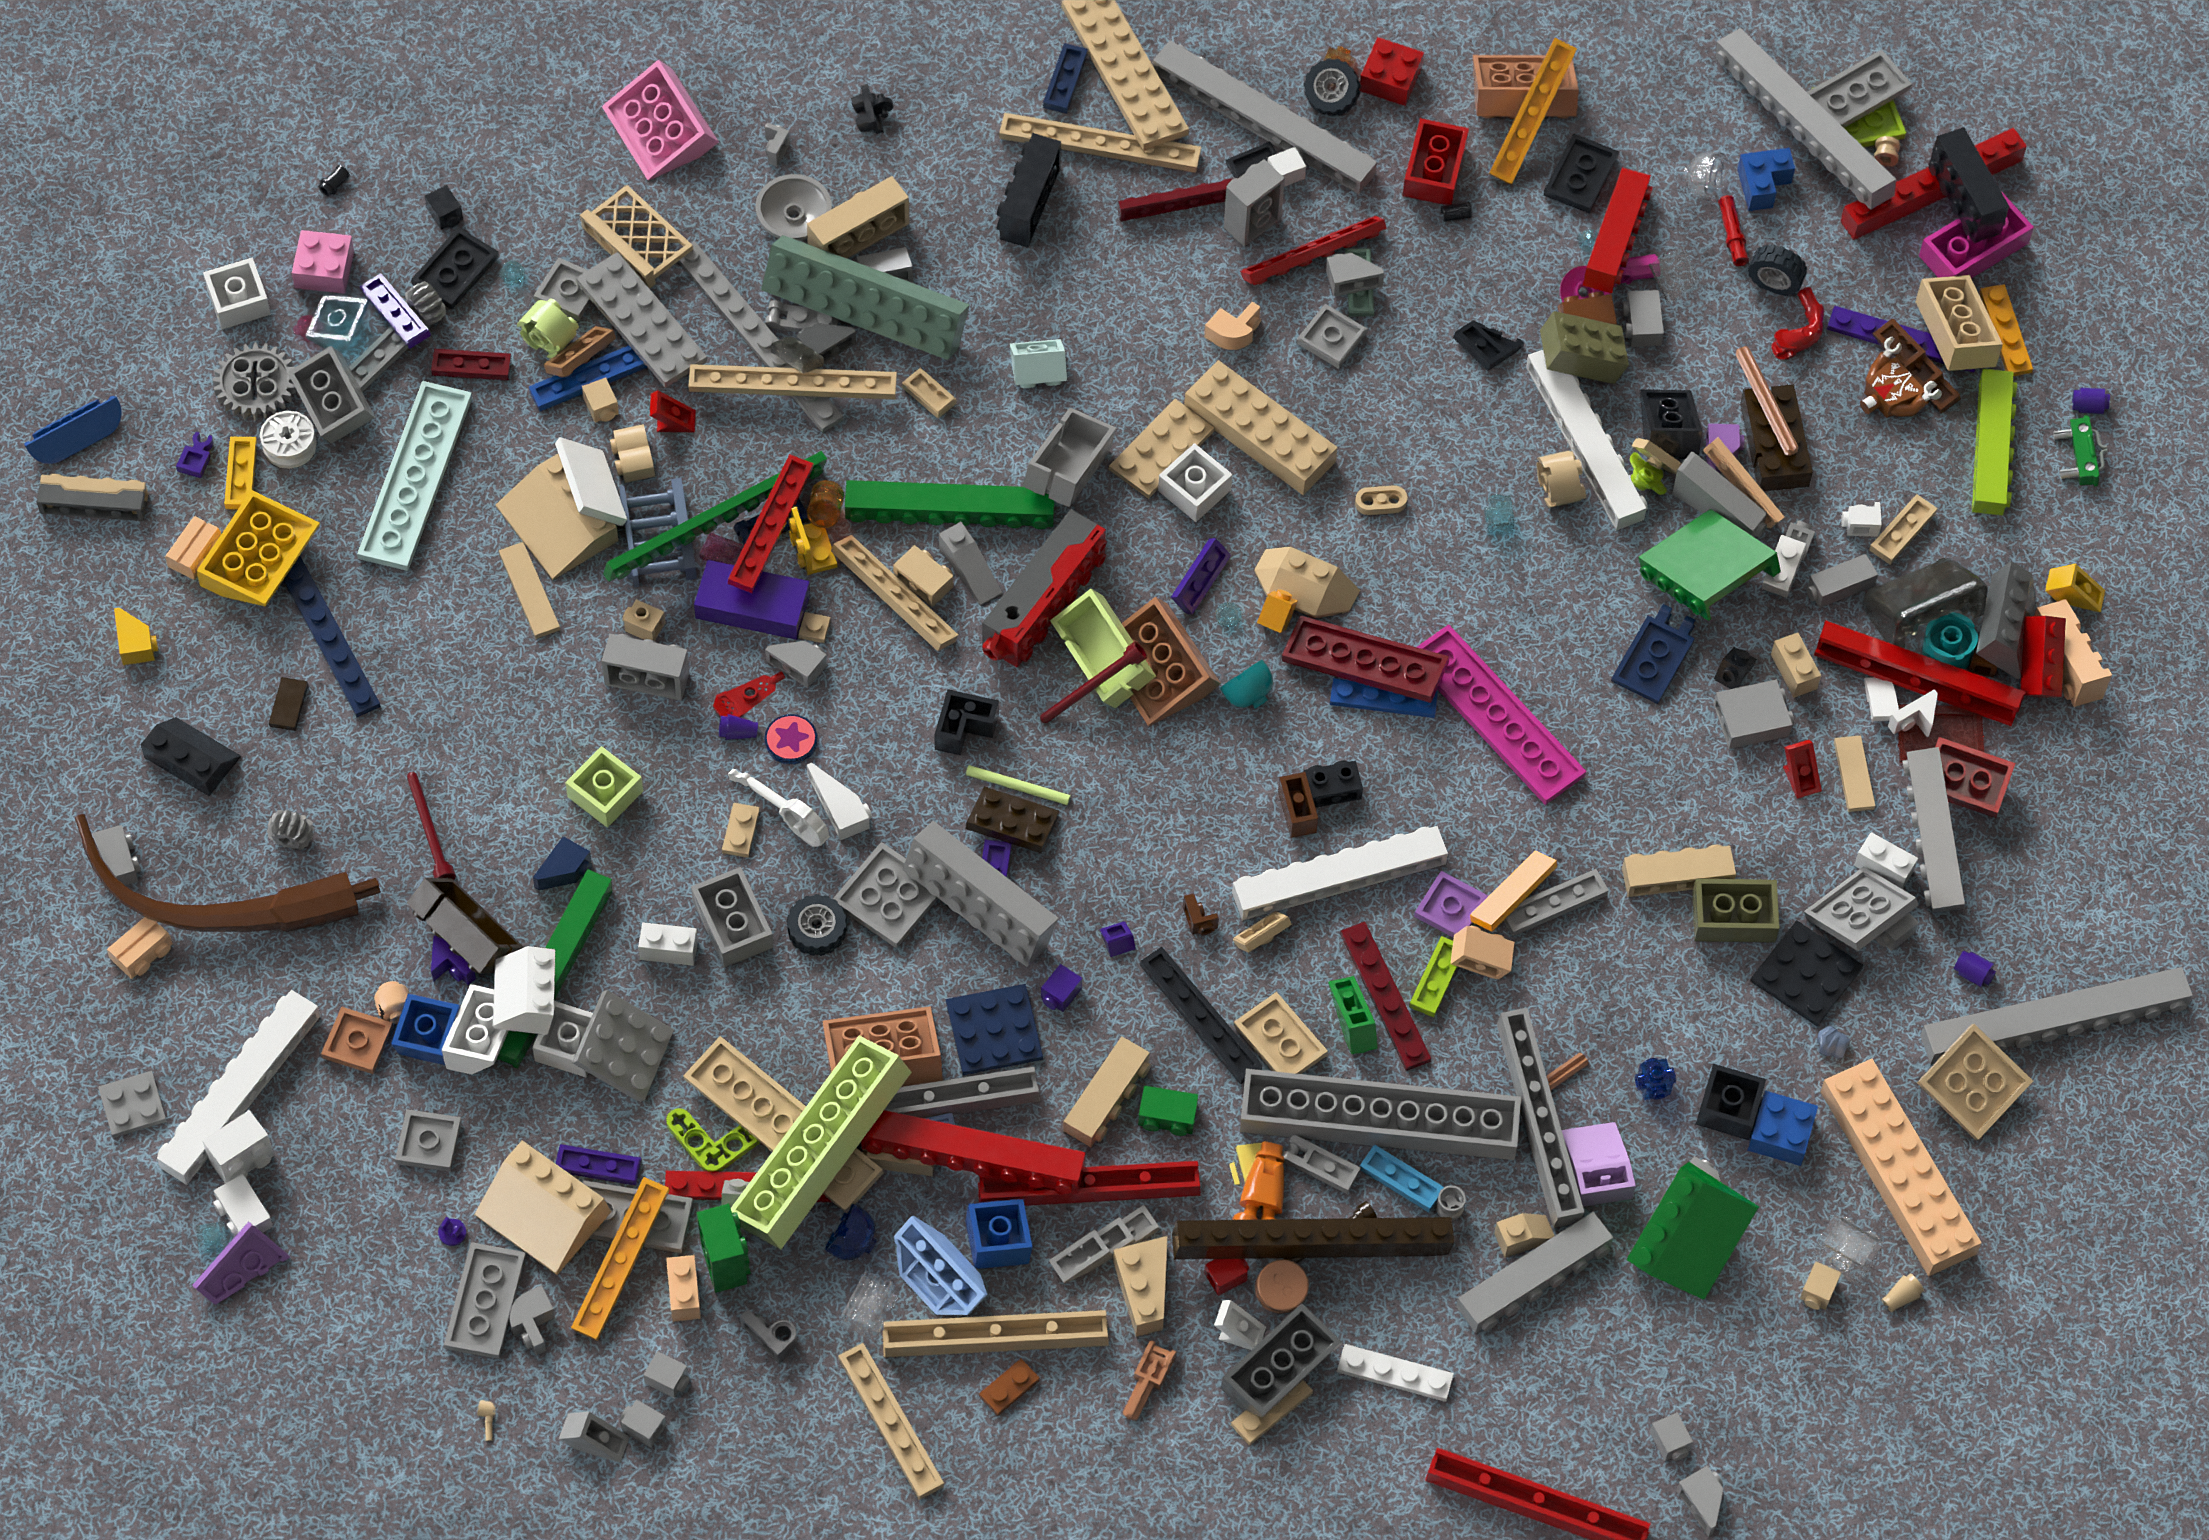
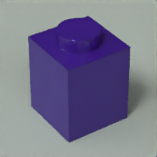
M1060 964L1041 987L1043 1003L1052 1010L1057 1008L1064 1012L1081 991L1082 977Z

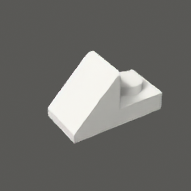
M1933 690L1891 715L1888 728L1893 734H1896L1901 730L1907 731L1917 724L1923 733L1929 737L1933 725L1938 693Z
M1231 1300L1222 1301L1214 1326L1221 1330L1218 1340L1252 1350L1262 1341L1266 1329L1265 1325Z

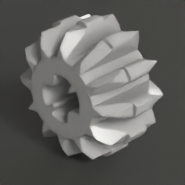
M427 282L418 283L405 293L406 303L426 327L437 323L446 315L442 299Z
M277 810L276 813H273L267 825L268 838L273 840L275 844H280L284 848L288 847L292 850H303L308 846L309 841L311 842L314 834L313 822L307 819L305 815H300L290 810Z

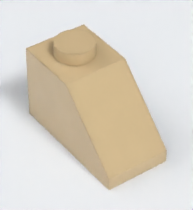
M1525 1213L1498 1221L1494 1232L1504 1258L1539 1247L1555 1236L1546 1215Z

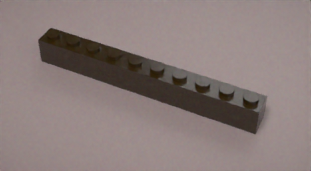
M1452 1217L1177 1220L1172 1232L1174 1260L1415 1257L1449 1255L1454 1245Z

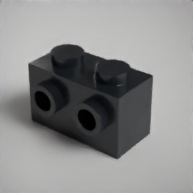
M1342 760L1328 766L1315 765L1304 770L1315 808L1362 799L1363 786L1356 760L1350 762Z

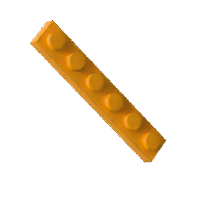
M1557 38L1553 39L1490 169L1489 175L1510 185L1513 183L1577 48Z
M643 1177L571 1327L573 1331L598 1341L670 1191L668 1187Z

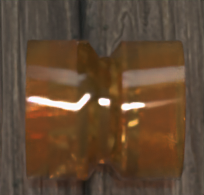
M829 480L820 481L813 486L807 507V517L813 525L820 528H828L838 522L844 502L842 487L838 483Z

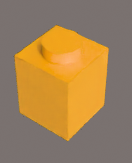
M1280 589L1272 591L1267 595L1257 623L1282 633L1287 629L1298 601L1291 598L1292 594Z

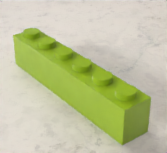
M1983 368L1979 379L1972 512L2003 516L2005 507L2009 508L2011 504L2012 493L2007 492V487L2011 485L2013 470H2008L2009 463L2013 461L2014 448H2010V441L2014 440L2015 426H2011V419H2014L2016 414V404H2012V397L2015 398L2017 393V382H2013L2014 372Z

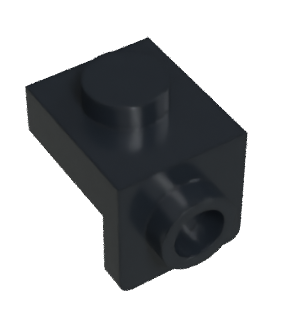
M1733 647L1722 659L1714 680L1730 689L1739 688L1743 678L1753 668L1757 659L1750 656L1747 651Z

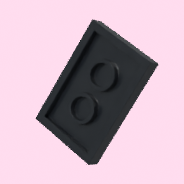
M1573 133L1544 189L1543 196L1590 214L1619 157L1620 151Z
M457 227L412 277V285L415 286L418 283L427 282L438 293L442 303L453 310L499 258V252Z

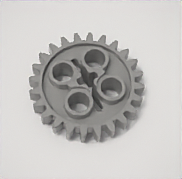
M254 343L253 349H249L244 344V351L240 352L237 348H234V356L226 353L227 362H218L220 369L214 370L216 378H213L215 396H217L219 404L224 405L225 411L232 409L233 416H237L242 412L244 420L249 414H252L254 420L257 419L258 414H262L264 419H267V412L271 411L272 414H276L277 407L286 409L284 401L292 402L291 394H296L297 391L288 371L295 367H293L292 359H287L285 352L279 354L276 346L269 351L267 343L264 344L262 349L258 348L257 343ZM254 363H257V375H258V377H257V379H256V388H257V399H256V400H253V398H254V390H253V386H252V384L254 383V372H253Z

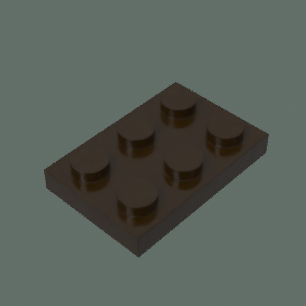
M984 786L966 822V829L1042 853L1058 819L1059 810Z

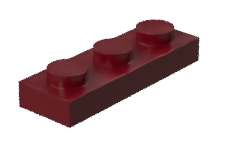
M434 348L431 373L432 376L509 381L512 357L511 353Z

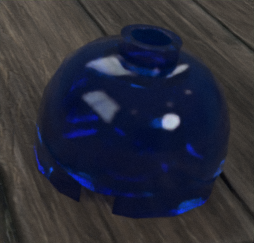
M852 1204L849 1212L844 1213L840 1218L841 1223L835 1233L832 1232L825 1246V1250L832 1256L849 1261L859 1258L864 1252L869 1254L877 1242L873 1238L876 1230L873 1218L866 1210Z

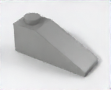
M962 522L939 533V549L980 606L1003 594L976 542Z

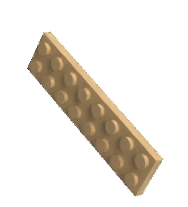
M1062 0L1061 7L1084 48L1088 49V55L1141 148L1146 150L1188 136L1189 128L1116 1Z
M721 1036L683 1075L689 1084L772 1152L806 1108L803 1103ZM856 1148L822 1194L845 1213H848L884 1173L883 1169Z

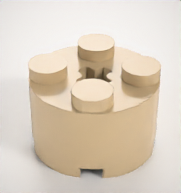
M1568 450L1537 458L1539 461L1536 464L1540 487L1543 486L1545 493L1549 495V498H1545L1548 508L1578 502L1586 498L1585 487L1583 483L1580 484L1579 475L1583 473L1582 465L1579 459L1575 460L1573 451Z

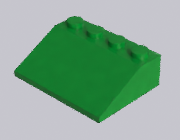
M1687 1162L1680 1167L1626 1260L1647 1274L1704 1300L1760 1207L1691 1162Z

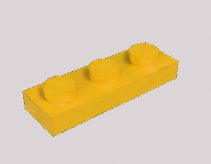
M230 437L225 509H239L250 491L254 488L257 452L256 437Z

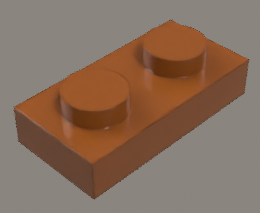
M1020 1358L981 1391L979 1397L999 1416L1040 1381V1377Z

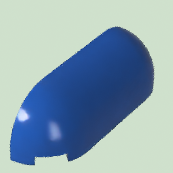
M111 396L109 400L101 404L98 399L36 431L32 434L34 440L25 442L24 445L29 454L39 462L46 464L60 462L113 433L121 420L122 410L120 402L116 396Z

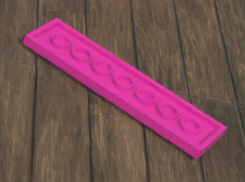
M1449 624L1417 646V648L1449 656V664L1437 690L1544 805L1551 802L1586 776V770Z

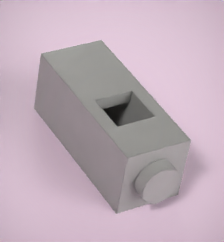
M1864 554L1811 575L1806 588L1807 595L1812 602L1816 601L1818 607L1821 608L1874 587L1878 573L1868 556Z

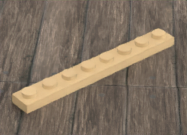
M1004 113L999 133V139L1022 143L1025 141L1029 142L1032 133L1061 141L1062 150L1194 173L1197 172L1201 154L1200 146L1171 141L1143 150L1135 135Z
M690 364L689 392L895 400L897 372Z

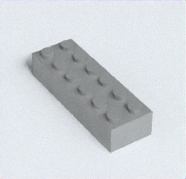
M932 821L913 838L902 869L911 879L924 886L932 895L947 904L952 911L965 918L974 928L979 929L993 943L1002 947L1015 960L1020 961L1026 967L1042 954L1049 944L1059 919L1056 915L935 821Z

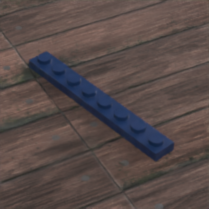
M299 556L283 582L357 718L381 707L380 702L301 556Z

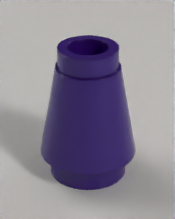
M730 714L720 717L719 737H725V740L757 737L758 722Z

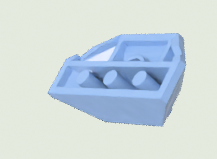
M911 1216L894 1235L895 1244H897V1261L900 1277L936 1315H970L986 1297L987 1292L981 1274L944 1234L917 1217Z

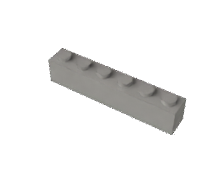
M1939 747L1907 752V760L1902 762L1904 775L1910 776L1912 786H1907L1909 802L1915 803L1916 812H1911L1913 828H1919L1920 838H1916L1915 841L1917 853L1923 854L1924 864L1920 865L1922 881L1927 880L1929 890L1924 891L1926 907L1932 906L1933 913L1965 909Z
M1592 1212L1458 1297L1456 1308L1475 1333L1482 1329L1485 1332L1489 1331L1498 1323L1497 1319L1500 1317L1514 1315L1525 1301L1528 1300L1530 1303L1536 1301L1542 1296L1543 1290L1547 1287H1558L1565 1281V1276L1572 1271L1577 1274L1588 1266L1587 1262L1594 1257L1601 1259L1606 1256L1611 1250L1613 1236L1596 1214Z

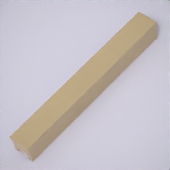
M1106 1310L884 1322L883 1331L884 1357L1109 1346Z

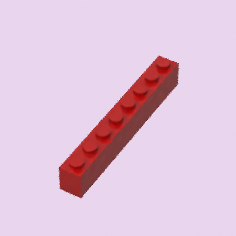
M2013 127L1975 145L1991 175H1994L2022 162L2027 145ZM1929 167L1897 181L1895 196L1873 209H1870L1859 200L1844 206L1840 222L1852 239L1856 240L1947 196L1942 194L1939 181L1936 176L1930 173Z
M886 1110L881 1113L861 1141L862 1149L872 1154L887 1153L901 1160L910 1158L919 1160L925 1165L931 1166L936 1164L948 1167L953 1171L965 1170L974 1172L982 1177L993 1176L1002 1178L1006 1182L1013 1183L1017 1181L1027 1183L1034 1188L1046 1187L1055 1189L1063 1194H1078L1086 1160V1152Z

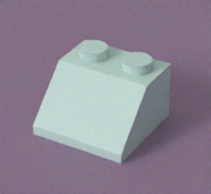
M1061 339L1010 344L1013 375L1016 385H1020L1021 388H1032L1036 386V383L1056 386L1060 385L1061 381H1067L1065 350Z

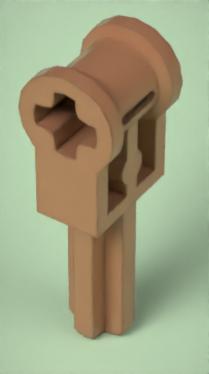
M1153 1340L1148 1343L1134 1373V1378L1138 1382L1123 1410L1125 1417L1130 1420H1138L1153 1388L1160 1390L1175 1361L1177 1351L1172 1350L1170 1352L1161 1348Z

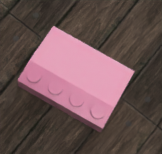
M660 60L656 61L602 106L647 180L654 179L700 158L719 143L673 69Z

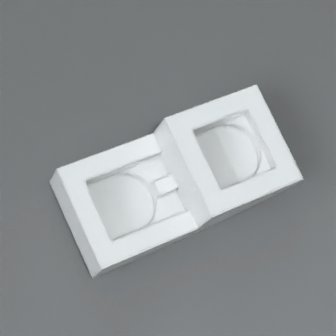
M1875 677L1864 678L1872 722L1890 721L1891 715L1899 710L1893 682Z

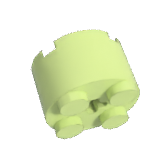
M549 299L548 301L538 300L517 323V327L521 326L522 328L519 333L524 341L535 350L541 347L549 354L546 357L550 359L571 342L576 336V330L579 328L578 323L573 318L567 317L561 311V306L554 299Z

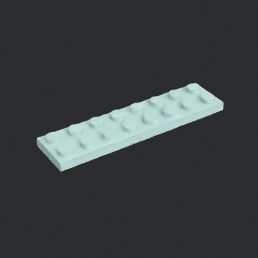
M422 381L358 550V559L406 571L409 570L470 406L472 392Z

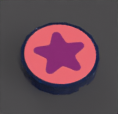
M786 714L777 717L769 724L765 731V747L774 760L783 764L795 765L813 755L817 748V732L814 725L807 718L795 714Z

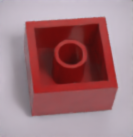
M1377 37L1360 75L1361 88L1359 91L1406 106L1422 70L1424 52Z

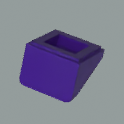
M1123 921L1100 929L1110 957L1136 950L1133 934L1126 922Z

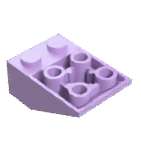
M1615 1122L1562 1130L1583 1206L1633 1198L1636 1187L1629 1157Z

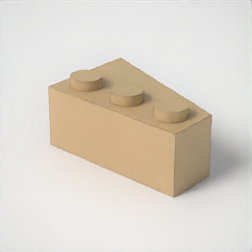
M1167 1236L1114 1249L1113 1251L1114 1267L1136 1337L1163 1330Z

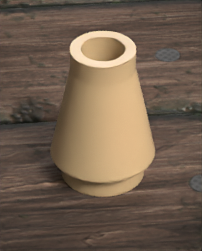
M1913 1274L1903 1275L1881 1301L1885 1306H1888V1310L1892 1313L1896 1309L1921 1298L1920 1294L1924 1292V1288Z

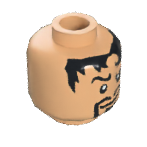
M391 981L379 987L375 993L374 1001L381 1019L398 1024L407 995L410 994L405 985Z

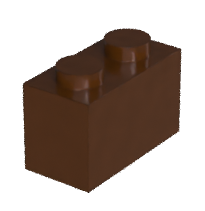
M1301 772L1279 777L1278 794L1290 838L1317 833L1318 815L1306 773Z

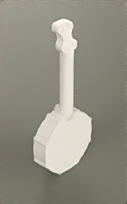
M732 769L728 773L730 780L739 782L744 786H749L753 791L780 808L779 814L783 817L784 822L796 835L812 847L821 846L830 837L826 824L812 808L798 799L787 801L748 773H740L736 769Z

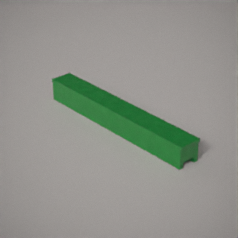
M588 869L545 947L547 949H555L554 1000L613 891L611 878ZM509 1030L496 1060L509 1063L518 1069L536 1033Z

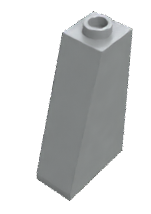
M1691 452L1677 469L1672 495L1701 513L1712 509L1751 536L1761 537L1767 527V524H1765L1767 512L1697 454Z

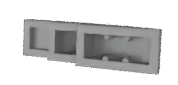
M1143 1205L1122 1220L1120 1217L1098 1232L1094 1229L1054 1256L1049 1262L1063 1283L1066 1284L1111 1260L1114 1249L1137 1244L1159 1231L1160 1227L1145 1205Z

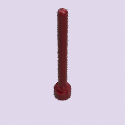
M1137 641L1132 642L1126 647V651L1123 652L1124 656L1041 714L1040 721L1042 723L1050 722L1129 664L1134 665L1135 663L1140 664L1147 659V654L1143 647Z
M409 772L407 780L435 862L432 872L433 877L452 878L455 880L454 868L449 862L445 861L418 776L415 772Z

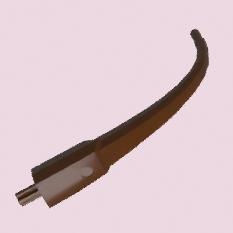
M85 814L75 817L83 848L92 868L104 887L123 905L147 919L182 930L197 932H255L277 929L285 932L295 931L357 916L359 914L357 900L381 893L376 878L351 885L347 872H342L312 882L281 889L275 895L243 901L209 905H181L157 901L130 890L118 880L102 859L92 837Z

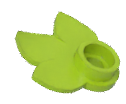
M1632 453L1630 463L1634 470L1630 478L1633 484L1641 491L1652 489L1657 494H1665L1667 488L1660 481L1664 476L1662 468L1657 469L1647 461H1644L1638 453Z

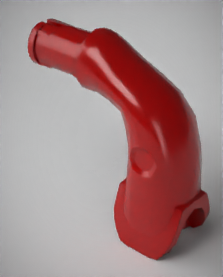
M1811 287L1801 289L1797 295L1805 309V316L1809 325L1790 331L1788 329H1780L1774 334L1775 341L1772 343L1771 349L1779 360H1786L1796 356L1797 352L1808 349L1817 343L1822 335L1825 310L1824 306L1817 301Z

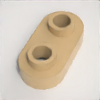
M1399 486L1363 488L1356 494L1355 507L1364 515L1399 513L1406 507L1407 493ZM1396 499L1398 503L1392 504L1389 500ZM1371 501L1373 504L1365 505L1364 502Z

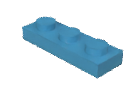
M1375 1144L1360 1164V1171L1428 1213L1438 1201V1195L1444 1188Z

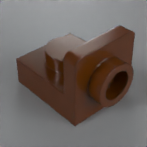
M1195 894L1184 896L1182 907L1191 934L1199 933L1204 936L1214 932L1218 928V914L1205 916L1203 905L1201 902L1197 903Z

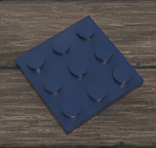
M1026 984L946 999L962 1075L1043 1060Z

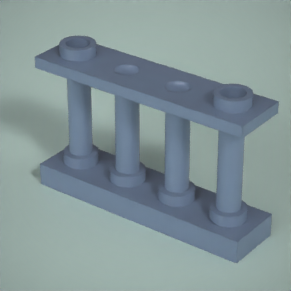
M681 478L671 479L672 489L667 490L666 493L626 498L625 486H619V498L627 517V521L624 524L628 550L646 542L633 543L631 531L668 525L675 527L688 520ZM663 503L675 505V511L671 512V515L636 520L629 519L628 508ZM692 542L686 546L681 544L676 547V550H682V556L678 557V560L650 563L644 568L637 567L631 570V573L627 576L628 580L633 579L634 588L640 587L639 575L675 570L685 572L686 580L697 579Z

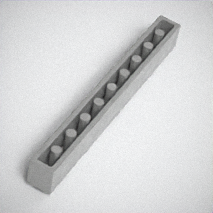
M1741 28L1717 41L1715 56L1721 66H1725L1731 72L1734 79L1740 81L1747 88L1748 92L1762 103L1767 111H1771L1777 117L1779 123L1782 126H1786L1793 133L1796 140L1801 141L1813 156H1817L1824 163L1826 169L1833 172L1840 179L1842 185L1848 187L1861 203L1873 209L1895 196L1896 179Z
M1170 40L1154 58L1153 67L1161 79L1268 142L1270 141L1280 149L1286 151L1295 147L1304 163L1353 192L1360 194L1375 176L1377 161L1369 154H1363L1353 148L1350 143L1339 140L1328 130L1317 127L1307 118L1293 113L1287 106L1276 103L1266 94L1259 93L1249 87L1246 82L1239 81L1230 76L1224 69H1218L1208 63L1205 58L1189 52L1183 45H1177Z
M2179 967L1924 1025L1920 1036L1930 1064H1935L1971 1024H1975L2004 1051L2007 1047L2014 1045L2017 1048H2024L2032 1044V1041L2041 1039L2043 1042H2050L2058 1038V1035L2067 1033L2069 1036H2076L2089 1028L2102 1030L2115 1022H2120L2122 1025L2129 1024L2137 1017L2145 1016L2147 1019L2159 1016L2161 1012L2171 1010L2172 1013H2178L2187 1008L2193 995L2183 968Z

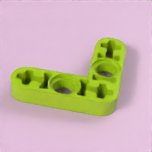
M674 1109L669 1112L666 1118L667 1128L703 1171L722 1172L761 1143L751 1134L749 1135L750 1142L747 1143L745 1136L749 1132L740 1125L714 1143L685 1109ZM675 1117L678 1119L685 1118L684 1125L688 1129L685 1134L684 1129L679 1124L674 1126ZM693 1136H699L704 1142L700 1147L693 1148L688 1144L689 1139ZM732 1140H739L743 1146L739 1151L733 1152L727 1148V1144ZM719 1148H722L724 1154L717 1159L718 1165H707L708 1157L717 1158L721 1155Z

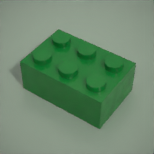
M729 1203L696 1212L700 1244L714 1292L717 1293L746 1285V1275L751 1274L747 1243L745 1237H742L738 1213H732Z

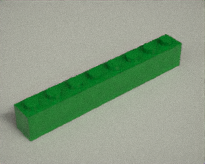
M846 480L845 519H850L857 523L864 522L865 520H876L883 524L890 523L891 521H902L910 525L917 522H929L931 525H942L943 523L958 524L962 522L964 526L981 524L983 527L1007 525L1010 528L1033 526L1036 529L1053 527L1054 500L1050 499L1047 493L1043 496L1019 486Z

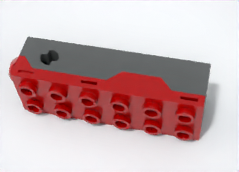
M1070 509L982 622V650L988 658L995 661L1003 659L1015 667H1018L1022 661L1026 663L1033 654L1032 648L1037 642L1042 643L1048 634L1047 629L1051 625L1050 620L1062 612L1066 604L1070 605L1074 602L1078 588L1081 585L1086 586L1091 579V572L1095 566L1099 568L1104 563L1107 556L1105 554V547L1107 545L1105 540L1106 529Z

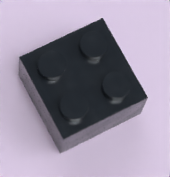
M1713 1063L1695 1125L1749 1140L1766 1079Z

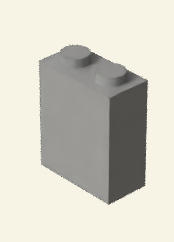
M1777 679L1716 692L1713 705L1729 749L1790 736L1791 729L1795 724L1794 716L1791 711L1787 710L1786 694L1783 688L1780 689Z

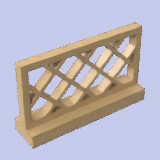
M628 185L592 212L587 209L580 214L582 228L611 256L618 252L649 289L656 284L655 279L693 250V245ZM627 195L633 200L632 206H619V201ZM604 212H614L613 221H602L599 216ZM618 212H632L631 221H617ZM636 213H647L649 221H635ZM630 227V236H619L616 234V228ZM634 227L648 228V235L634 236ZM652 228H664L666 230L665 236H651ZM633 242L647 243L646 251H635L632 248ZM651 243H665L664 251H650ZM669 243H680L683 246L679 251H668ZM649 258H663V263L654 269L649 264Z

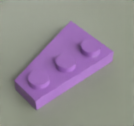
M248 1221L192 1286L216 1305L243 1288L244 1284L257 1275L262 1276L269 1271L268 1268L279 1261L284 1262L290 1256Z

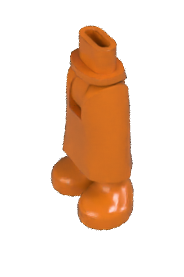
M1267 1141L1262 1142L1261 1150L1256 1153V1159L1249 1171L1239 1205L1245 1208L1244 1212L1235 1214L1232 1220L1257 1219L1256 1215L1259 1206H1262L1261 1219H1275V1215L1282 1214L1284 1202L1283 1163L1285 1160L1282 1156V1145Z

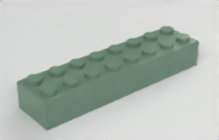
M784 235L771 246L761 288L762 291L947 360L959 348L970 304Z

